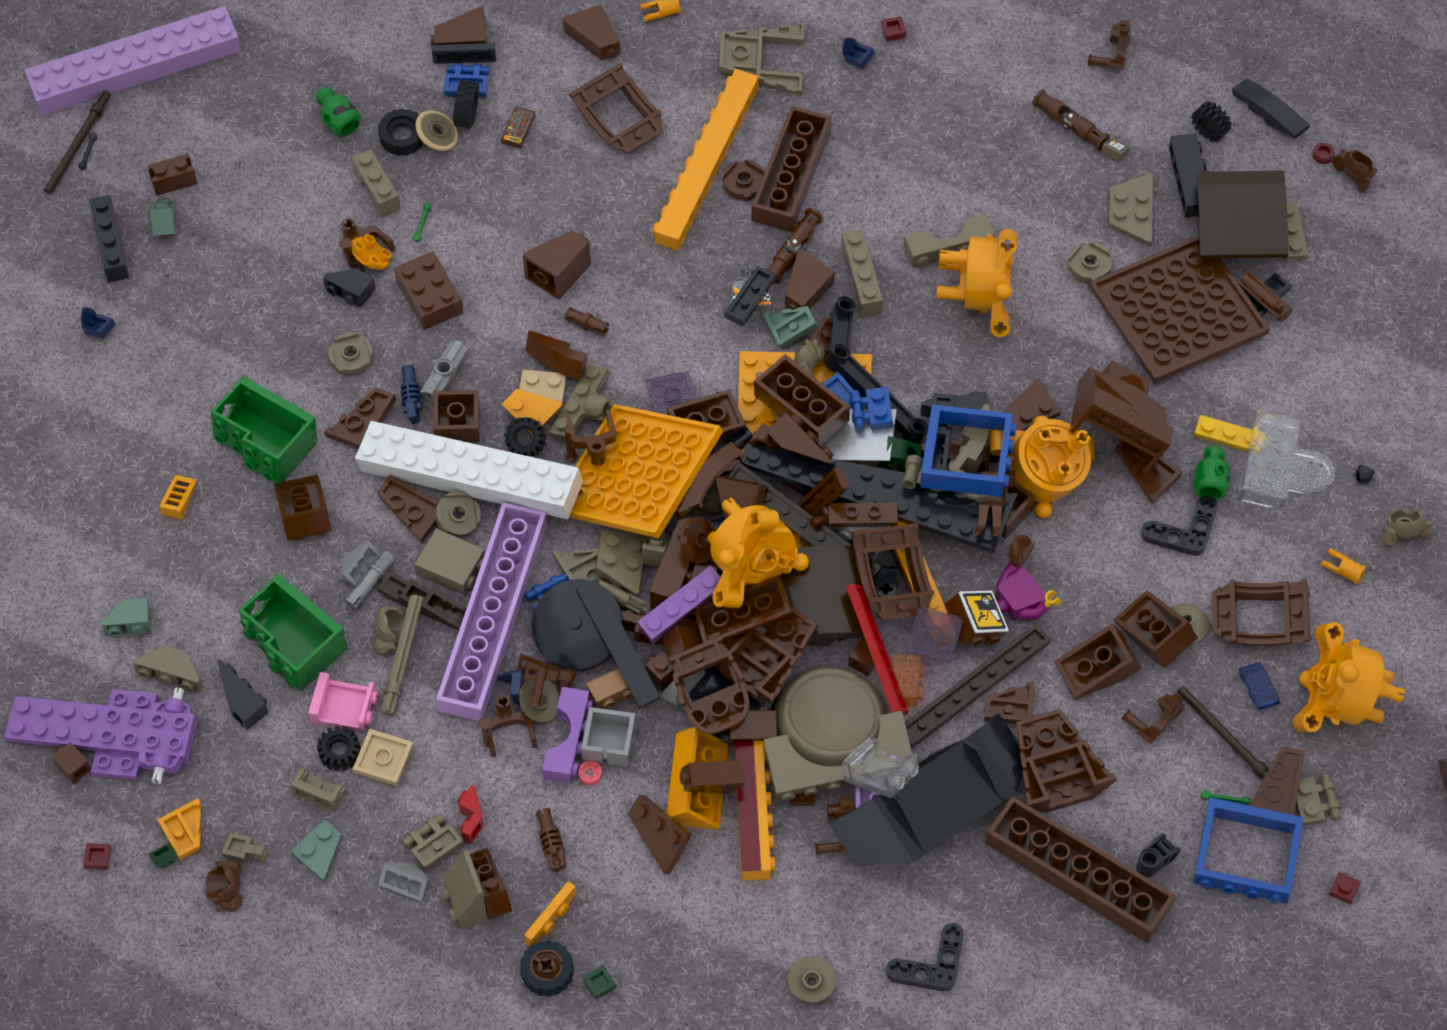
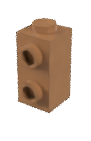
M618 669L586 683L587 691L590 692V700H593L595 708L609 710L617 702L633 698Z

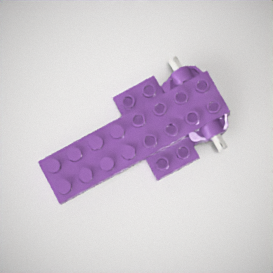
M175 688L173 698H168L162 702H158L159 697L157 693L112 689L108 706L15 696L4 739L6 742L52 747L66 746L71 742L77 749L96 751L90 771L92 776L138 781L140 769H146L154 772L151 782L161 784L163 774L177 773L183 764L188 765L198 721L190 705L182 700L184 693L182 688H179V690Z

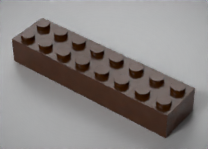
M1013 796L987 831L985 844L1146 943H1149L1173 907L1176 895Z

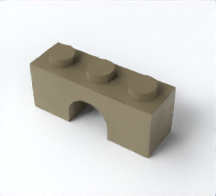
M369 149L351 157L353 171L361 185L367 186L372 203L380 217L382 218L400 210L399 195L372 150Z

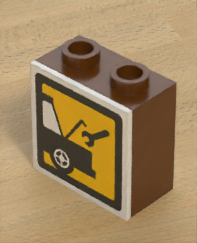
M992 590L960 591L944 604L961 644L976 646L981 643H987L988 645H993L999 642L1000 637L1009 631Z

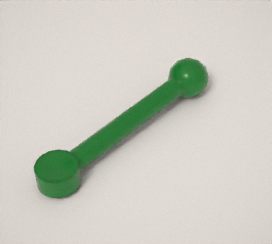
M428 203L423 205L424 212L417 233L413 235L415 242H419L422 239L421 231L427 213L431 210V205Z
M1208 790L1201 792L1203 800H1208L1211 797L1239 802L1244 805L1250 804V799L1247 796L1238 798L1210 794Z

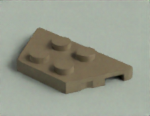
M1153 173L1110 187L1108 227L1121 231L1128 237H1136L1144 241L1145 245L1151 246Z
M620 529L602 531L595 573L602 578L608 579L617 588L622 586L630 591L632 595L638 597L643 566L642 546L647 536Z
M598 548L590 550L574 549V552L560 553V550L553 552L554 559L563 573H566L569 580L586 579L592 581L597 578L598 581L603 580L611 584L608 579L602 578L595 573Z

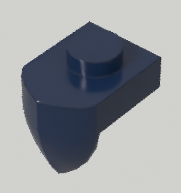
M844 38L842 53L845 61L863 69L875 55L873 48L858 43L853 38Z
M88 307L82 308L81 326L85 334L103 339L116 325L113 318L96 314L93 309Z
M512 670L497 677L498 681L511 683L510 695L515 704L520 705V689L527 681L523 679L525 670Z

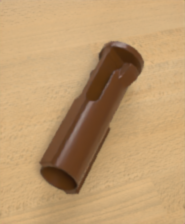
M1246 273L1238 282L1242 289L1264 306L1279 322L1285 321L1291 315L1293 309L1275 295L1253 273Z

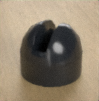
M1358 465L1355 478L1359 483H1369L1375 471L1367 466Z

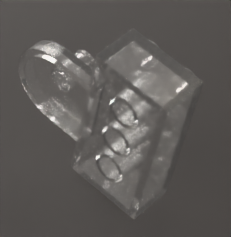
M1257 409L1252 420L1238 500L1282 510L1287 501L1289 491L1306 495H1318L1329 489L1335 477L1334 466L1330 459L1320 452L1297 447L1301 419Z

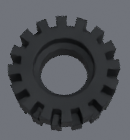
M1207 101L1193 112L1191 119H1193L1192 124L1196 125L1194 128L1200 131V135L1203 134L1211 142H1218L1231 130L1232 122L1229 121L1230 117L1226 116L1227 112L1221 110L1222 107L1220 105L1217 107L1216 103L1213 102L1211 104V101Z
M519 417L517 420L510 422V426L506 428L507 432L504 433V437H506L505 444L508 446V450L529 457L538 455L537 453L543 450L542 447L546 445L545 438H547V434L544 432L545 428L541 426V423L529 417ZM522 429H529L534 435L533 442L528 446H522L517 440L518 433Z
M335 726L334 731H332L331 727L328 728V733L323 732L321 734L322 739H318L317 750L324 766L327 765V768L330 770L334 767L335 771H339V768H343V771H345L348 765L352 768L354 766L353 762H356L360 752V743L357 735H354L352 729L348 731L345 726H343L342 730H340L339 726ZM336 742H344L348 746L346 753L342 755H333L330 752V748Z

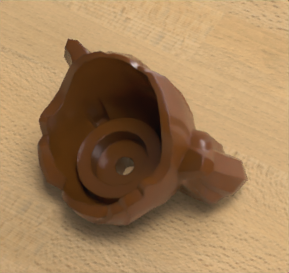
M1342 149L1341 153L1335 156L1332 161L1334 168L1338 171H1345L1347 176L1356 181L1360 192H1366L1370 186V179L1377 173V169L1372 168L1373 162L1371 158L1356 149L1348 152Z
M218 860L216 862L217 867L210 870L206 878V897L217 903L216 911L220 912L221 909L233 912L242 905V897L239 894V874L242 873V868L234 860L226 862Z

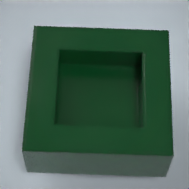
M170 843L148 854L156 868L167 867L173 863L174 859L178 858Z
M604 965L583 977L584 983L596 1000L617 988L616 983Z

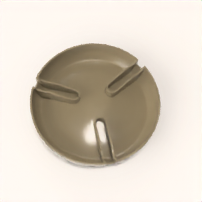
M834 666L816 667L796 675L783 687L774 706L777 736L787 735L790 744L801 757L822 766H842L864 756L872 748L878 737L877 721L879 715L888 714L883 697L869 680L864 679L854 671Z

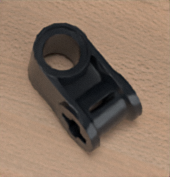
M879 565L882 569L875 577V590L878 597L896 595L899 567Z
M1165 833L1160 834L1149 846L1141 851L1136 865L1137 872L1145 877H1152L1165 865L1171 863L1179 855L1181 849L1174 847L1166 839L1167 835ZM1143 861H1150L1153 865H1147Z

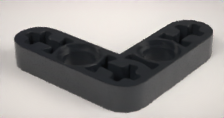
M1203 496L1198 500L1189 531L1156 521H1148L1142 527V539L1147 543L1192 556L1201 555L1206 548L1216 515L1217 501L1211 496ZM1209 504L1210 508L1208 509L1207 516L1202 515L1204 506ZM1203 522L1207 525V529L1199 530L1195 524ZM1150 529L1155 530L1153 535H1149ZM1162 531L1165 532L1163 539H1160ZM1174 534L1179 537L1180 541L1172 543L1167 537ZM1198 536L1200 537L1197 548H1194L1192 546L1195 537Z
M949 923L944 926L936 965L904 959H892L886 966L887 978L892 982L938 991L951 990L955 985L963 941L962 927L956 923ZM951 931H956L955 934L957 936L954 938L953 946L948 945L950 938L948 934ZM946 952H951L955 955V960L947 963L942 959V955ZM895 966H899L900 971L903 972H899V975H894L893 969H895ZM908 967L911 968L910 978H906ZM944 968L949 969V980L946 984H943L942 980L939 979L943 977ZM917 970H924L928 977L925 980H917L914 973Z

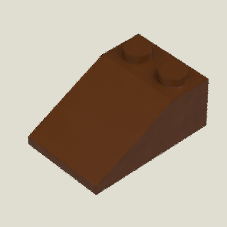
M730 389L667 407V415L719 425L723 433L717 443L746 426Z
M318 474L285 481L281 485L274 484L287 541L300 540L303 537L322 535L325 532L332 531Z
M1148 590L1114 619V622L1163 668L1198 639L1188 620Z
M1110 624L1055 660L1057 667L1076 699L1121 682L1142 669L1124 635L1113 624Z

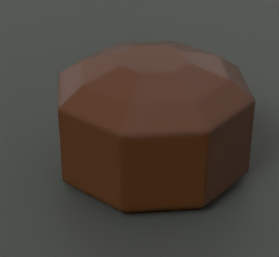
M754 431L751 444L771 448L774 439L767 431Z

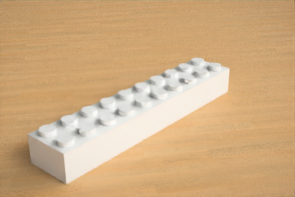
M375 421L370 422L355 457L360 471L386 478L391 475L400 481L447 492L461 491L467 493L469 497L499 504L505 502L544 511L547 515L569 519L583 483L578 467Z

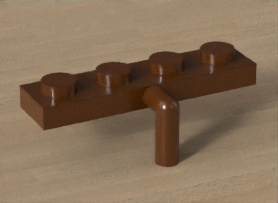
M842 468L833 469L797 503L799 507L813 516V518L809 519L811 527L829 523L828 503H834L850 488Z

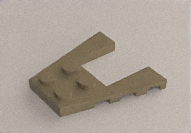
M805 23L789 27V24L779 25V28L774 29L761 27L759 30L748 32L747 29L721 32L718 71L732 75L734 70L738 69L759 76V84L801 95L802 74L761 70L762 41L803 44Z

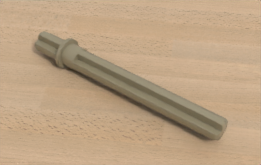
M419 595L410 596L387 689L383 691L385 697L381 710L389 715L395 713L398 698L402 696L400 690L423 604V597Z

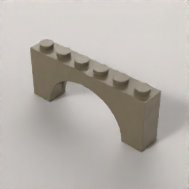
M902 711L879 715L877 721L878 737L872 748L860 759L842 766H822L804 759L794 750L787 735L764 739L763 747L775 799L790 800L795 798L796 794L804 793L805 796L818 793V790L825 788L828 791L840 789L841 785L849 783L851 786L863 784L864 780L868 779L881 781L887 779L888 775L896 774L900 776L915 766Z

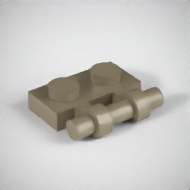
M1329 774L1320 776L1322 782L1320 785H1316L1314 777L1300 779L1296 808L1298 815L1304 817L1302 826L1324 823L1326 820L1325 813H1331L1332 820L1341 818V805L1336 800L1334 793L1336 790L1335 784L1331 781ZM1319 794H1325L1327 803L1321 804Z
M442 814L435 818H429L425 821V825L417 830L413 829L408 833L409 836L402 840L406 848L412 844L417 845L411 849V854L425 871L464 844L463 839L450 823L443 828L440 827L441 824L446 822ZM431 831L434 833L426 840H423V837Z

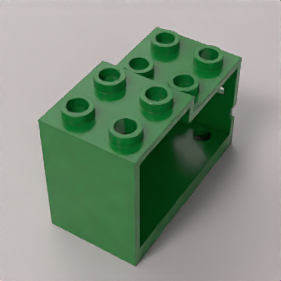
M244 376L232 387V391L227 393L211 411L213 437L220 444H226L231 447L237 454H243L244 465L249 470L257 471L268 481H274L279 485L284 482L317 444L315 416ZM224 404H226L227 406L229 404H232L227 415L223 416L222 413L225 409Z
M279 574L274 576L262 591H258L238 610L240 615L239 621L243 626V634L250 641L254 639L259 643L260 649L268 658L269 668L275 674H282L290 687H297L300 691H303L319 676L320 672H323L347 650L343 627ZM263 601L261 608L251 615L255 602Z

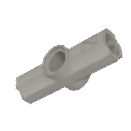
M457 340L451 341L442 357L435 361L434 370L420 392L426 401L434 403V391H445L447 386L454 381L455 373L468 353V347Z

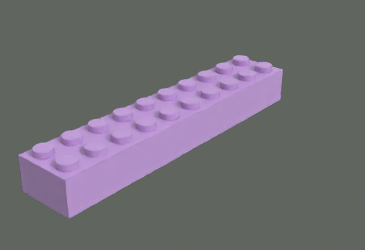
M226 6L24 70L39 113L44 115L100 97L103 91L113 93L241 52V48Z
M505 502L502 503L436 698L438 712L479 721L485 716L547 528L546 512Z

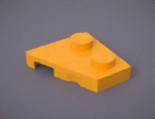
M516 389L502 403V406L516 419L519 417L533 418L539 421L542 427L564 406L559 401L520 389Z
M198 798L157 819L179 860L201 850V804Z

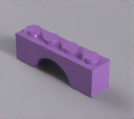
M709 566L638 621L639 628L652 644L656 643L688 613L713 599V592L721 577L712 566Z
M562 687L557 706L558 717L569 725L571 731L568 738L561 745L547 749L542 769L543 779L571 784L572 777L577 776L579 763L576 762L577 755H582L581 738L585 732L589 707H593V700H590L589 691Z

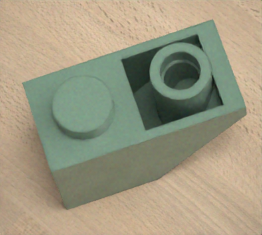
M159 198L150 209L153 236L175 234V200L170 201L169 198Z
M148 598L124 599L102 620L105 636L119 637L122 634L142 635L145 632H151V607Z

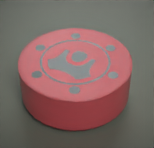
M595 761L582 763L578 770L579 779L585 785L597 784L602 778L601 766Z

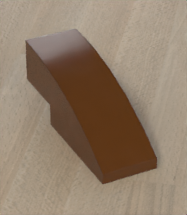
M529 330L525 348L528 354L550 369L570 378L580 380L585 372L587 353L571 349L568 342Z

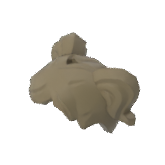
M805 339V345L798 347L793 361L814 377L812 370L817 363L824 359L825 350L818 345L817 339H814L813 342Z
M1395 510L1388 515V525L1384 527L1385 532L1382 537L1384 545H1396L1399 538L1409 539L1417 535L1423 538L1431 537L1433 533L1432 525L1434 523L1425 520L1420 510L1409 511L1407 514L1403 510Z
M386 606L379 608L376 613L375 631L378 637L374 641V647L379 655H385L391 650H397L406 614L397 607Z

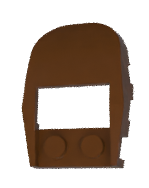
M721 636L669 657V661L674 669L673 679L677 688L679 702L685 709L692 724L699 731L705 734H717L737 726L747 717L750 705L744 676L732 654L724 645ZM726 661L735 684L692 702L683 679Z

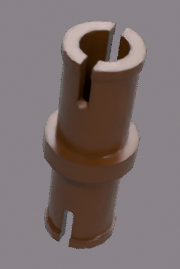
M569 307L565 313V320L580 325L584 330L589 329L602 336H605L609 330V323L594 318L590 313L585 314L572 307Z

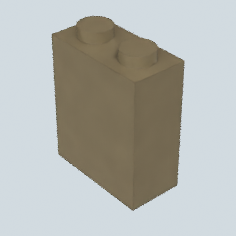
M436 528L415 563L416 575L465 596L468 589L471 590L475 585L476 575L480 571L485 550Z

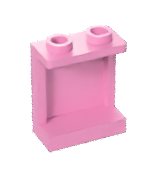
M320 672L308 712L310 722L331 727L339 726V728L345 726L348 730L352 729L353 731L365 733L366 726L371 725L372 705H376L379 692L376 691L374 682H369L367 687L330 680L328 673Z

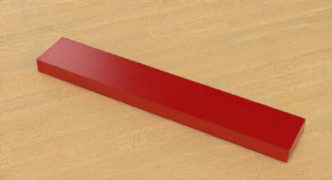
M850 584L846 588L892 713L902 711L903 716L909 714V710L861 585Z

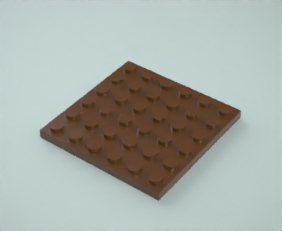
M1198 236L1093 280L1089 284V288L1154 383L1265 336L1270 331L1264 319L1221 258L1200 259Z

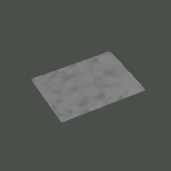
M850 409V421L821 445L822 448L826 446L834 454L832 457L834 460L890 461L892 444L887 451L888 436L893 437L894 426L872 430L871 424L868 423L864 424V429L856 430L851 417L853 409ZM862 409V412L867 413L869 409ZM891 409L893 424H895L896 409Z

